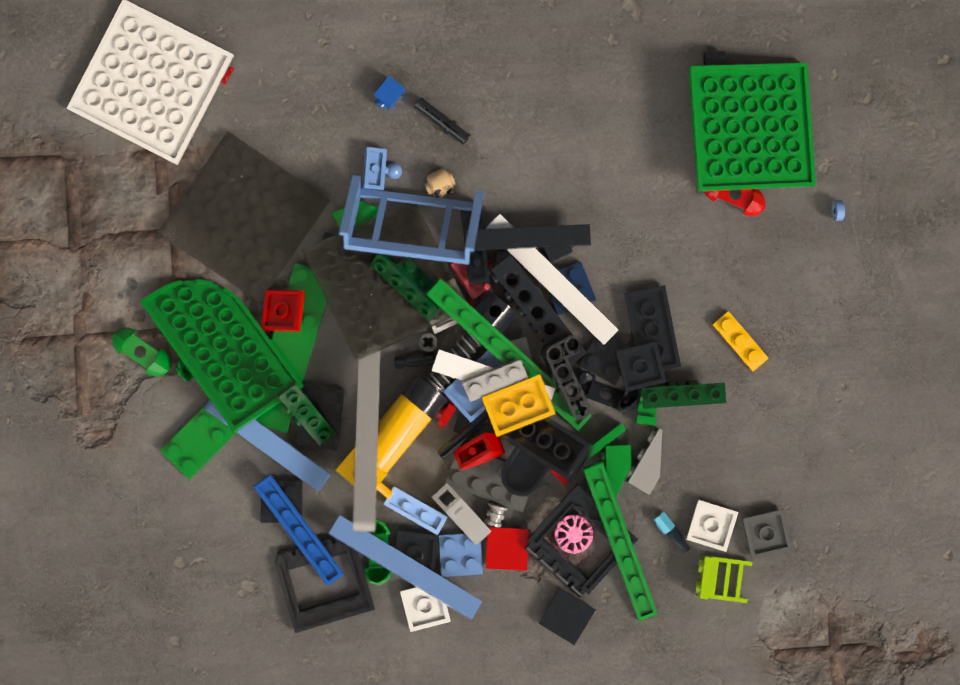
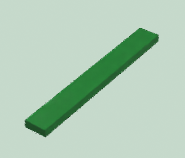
M599 461L583 467L638 621L658 615L603 462Z

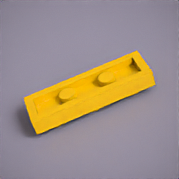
M729 311L712 324L752 372L769 359Z

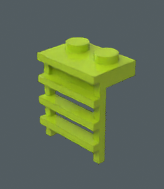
M702 555V560L698 562L700 576L699 581H696L695 593H697L700 599L711 598L747 603L748 599L740 598L743 566H752V562ZM719 562H725L722 595H715ZM731 563L738 564L734 597L727 596Z

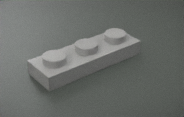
M518 358L462 381V384L470 402L526 380L528 375L521 359Z

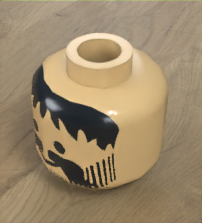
M443 168L428 174V183L424 184L428 194H433L435 198H442L453 193L454 186H456L451 172Z

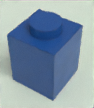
M388 76L374 94V98L377 99L375 103L383 110L387 107L391 111L406 90L397 81Z

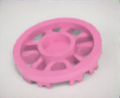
M580 515L565 516L555 527V541L567 553H580L586 550L592 542V526ZM572 518L573 525L568 526L566 520ZM577 518L580 519L578 527L575 526ZM585 522L588 528L581 530V525ZM561 524L568 527L566 531L560 527ZM558 531L565 532V537L558 538ZM582 532H589V536H583ZM582 538L588 539L585 545L581 543ZM567 539L568 541L562 545L561 542ZM571 542L574 545L573 550L567 549L569 543ZM576 542H579L580 549L577 548Z

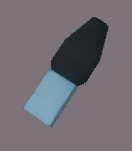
M664 511L659 514L654 520L660 531L664 535L667 534L684 554L688 552L690 548L683 536L675 528L673 522Z

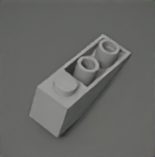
M660 428L657 431L652 430L647 439L650 443L646 449L642 448L636 458L639 460L635 467L631 466L626 476L628 477V483L649 495L660 478L662 430Z
M445 484L432 497L476 546L492 532L448 484Z

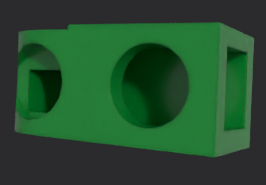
M641 388L635 423L655 426L656 408L643 409Z

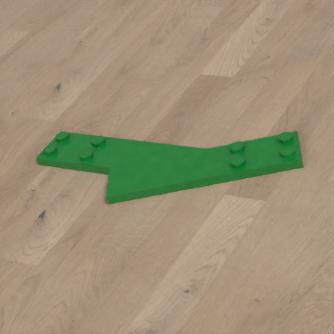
M295 263L287 290L305 291L300 332H274L271 342L301 383H303L334 280L309 270L307 266ZM280 402L256 420L268 428L288 433L293 414L289 415L282 406L284 403ZM202 408L160 451L190 480L235 434L226 424Z

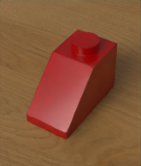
M483 433L459 447L453 453L459 469L465 470L491 462L504 454L505 450L499 436L497 437L493 433Z

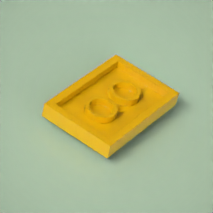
M541 375L482 397L497 437L556 414Z

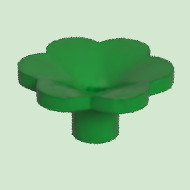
M180 359L176 371L179 377H182L185 382H189L194 377Z

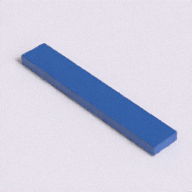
M271 474L253 486L327 586L344 575L342 569Z

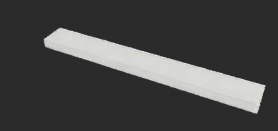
M499 214L485 229L514 227ZM535 248L507 250L603 345L618 331Z

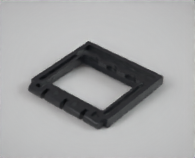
M576 484L527 538L529 543L525 550L535 559L542 553L543 555L538 561L550 572L558 567L554 575L565 585H568L571 580L574 581L569 586V589L578 597H582L585 592L589 595L617 564L612 550L592 574L587 577L544 539L571 507L608 539L594 499ZM628 530L632 544L634 545L637 542L638 538Z
M331 536L319 540L332 557L348 553L359 593L300 610L289 570L308 565L310 562L298 546L295 547L296 555L294 556L291 548L277 552L278 560L275 561L295 633L375 610L359 552L336 538V543L334 544Z

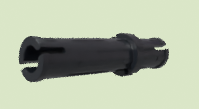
M421 97L415 104V109L441 127L446 135L450 134L462 145L471 136L458 126L455 120H450L425 101L424 98ZM427 109H429L432 113L438 116L441 120L432 115L429 111H427ZM444 122L451 126L453 129H455L458 133H456L447 125H445Z

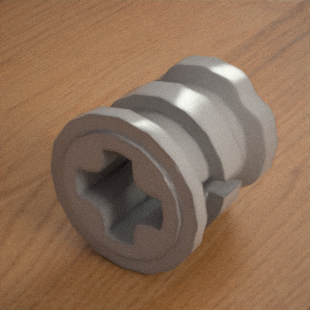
M488 502L490 509L486 512L488 516L484 523L501 528V519L503 520L505 517L503 513L508 508L497 503Z

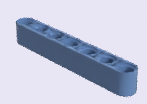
M208 400L203 408L227 425L212 402ZM256 419L237 432L317 491L322 489L331 476L328 471Z

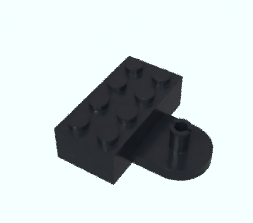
M548 417L500 436L515 446L502 468V483L507 491L519 497H527L537 492L551 470L572 483L594 447Z

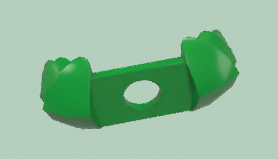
M124 327L113 333L112 341L116 352L119 355L122 352L145 367L146 374L160 377L170 370L172 362L164 349L157 351L135 336L137 332L135 329ZM137 346L145 347L146 355L144 357L138 358L135 355L134 351Z
M376 518L375 532L368 533L388 544L390 531L382 520ZM369 559V566L364 569L368 582L375 585L385 583L392 574L391 571Z

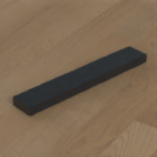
M590 224L478 229L474 251L591 246ZM465 230V240H466V242H467V236H468V231H469V230Z

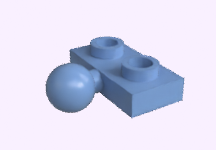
M365 147L362 189L383 191L385 174L390 179H398L402 175V168L399 164L391 163L386 166L387 149Z

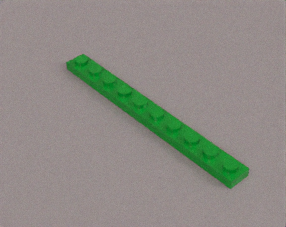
M439 278L428 290L426 295L503 364L520 358L527 372L528 379L541 375L545 385L556 388L553 380L443 280ZM557 388L555 389L551 399L554 410L579 431L592 415L589 413L588 417L582 420L570 416ZM577 405L578 409L575 412L579 413L581 406Z

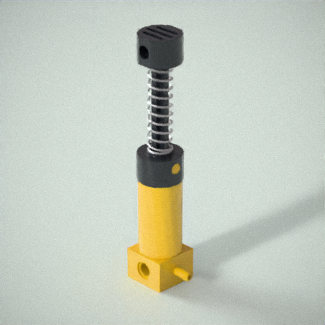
M489 290L474 307L501 334H504L519 316ZM493 307H498L502 314L494 318L490 315V310ZM467 333L465 336H461L462 340L460 342H456L457 346L455 349L451 348L452 352L450 354L471 360L470 355L476 353L475 349L481 347V344L471 334ZM435 372L430 373V379L428 377L423 379L417 374L378 422L376 489L387 499L392 496L393 492L381 482L429 422L447 404L449 400L443 396L444 393L442 392L445 390L446 384L450 385L449 381L453 377ZM356 448L351 451L336 469L353 486L355 484Z

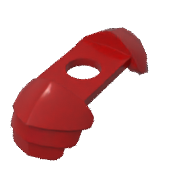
M758 189L740 190L741 197L738 200L730 198V190L703 191L705 196L713 202L719 198L744 209L743 214L746 216H757L765 209L766 205L765 198Z

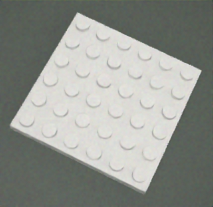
M122 0L67 109L178 165L234 55L127 0Z

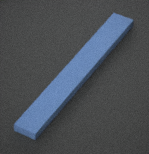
M342 516L338 517L329 532L331 536L470 620H472L482 603L478 598L367 531H353V523Z

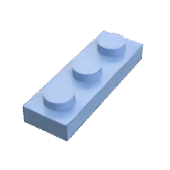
M394 486L391 490L393 492L392 496L386 499L384 505L438 535L448 516Z

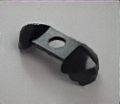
M582 371L577 377L586 399L599 402L618 411L632 410L639 403L640 395L638 390L625 392L624 388L621 391L595 381L596 376L590 374L589 371ZM603 390L608 391L611 394V398L603 399L600 396V392Z

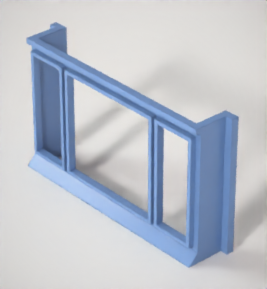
M352 175L339 232L340 235H344V249L469 265L471 251L474 252L484 191L476 190L474 202L362 189L361 176ZM361 197L380 200L372 240L352 237ZM387 201L446 208L439 247L433 248L379 241ZM452 209L472 211L465 251L445 249Z

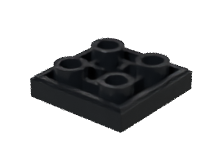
M560 588L539 624L575 645L596 609Z

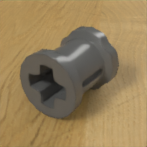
M426 333L420 337L419 346L423 351L432 352L437 348L438 340L433 334ZM425 338L434 339L432 342L434 346L432 348L429 346L425 348L423 346Z

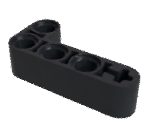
M565 334L545 344L541 349V356L568 414L582 420L588 417L590 407L567 358L580 352L583 343L578 336ZM573 338L575 345L572 349H568L567 342ZM555 348L556 356L550 359L549 351ZM560 367L565 368V374L562 377H559L557 374ZM572 385L574 388L573 393L567 396L566 389ZM577 405L581 406L579 413L575 412L578 409Z

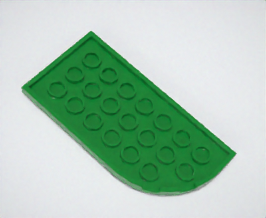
M201 279L179 280L157 289L140 301L142 307L234 434L282 402L278 394L295 382L300 389L303 387L301 381L243 302L226 287L223 288L212 283V281Z

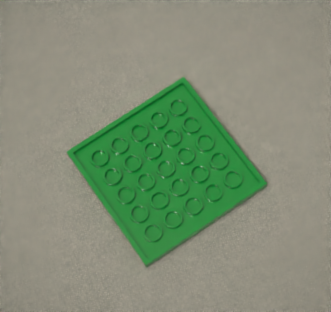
M807 63L688 67L696 192L816 186Z

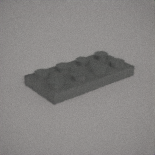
M454 458L445 482L449 486L523 512L529 497L515 496L506 490L501 480V471L505 462L499 459L460 470L456 458Z

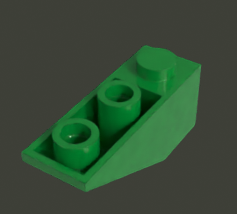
M631 445L605 446V450H601V461L605 462V470L615 497H617L631 468Z

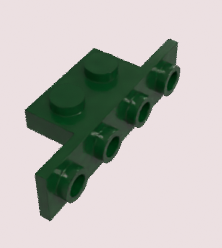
M378 253L370 265L422 316L431 322L441 309L426 295L435 282L409 257L395 265L385 254Z
M698 380L686 381V385L678 386V382H665V387L642 388L643 409L726 403L725 383L699 384Z
M295 382L278 394V397L284 403L282 406L289 415L291 413L294 415L292 418L299 427L303 425L319 446L336 434Z

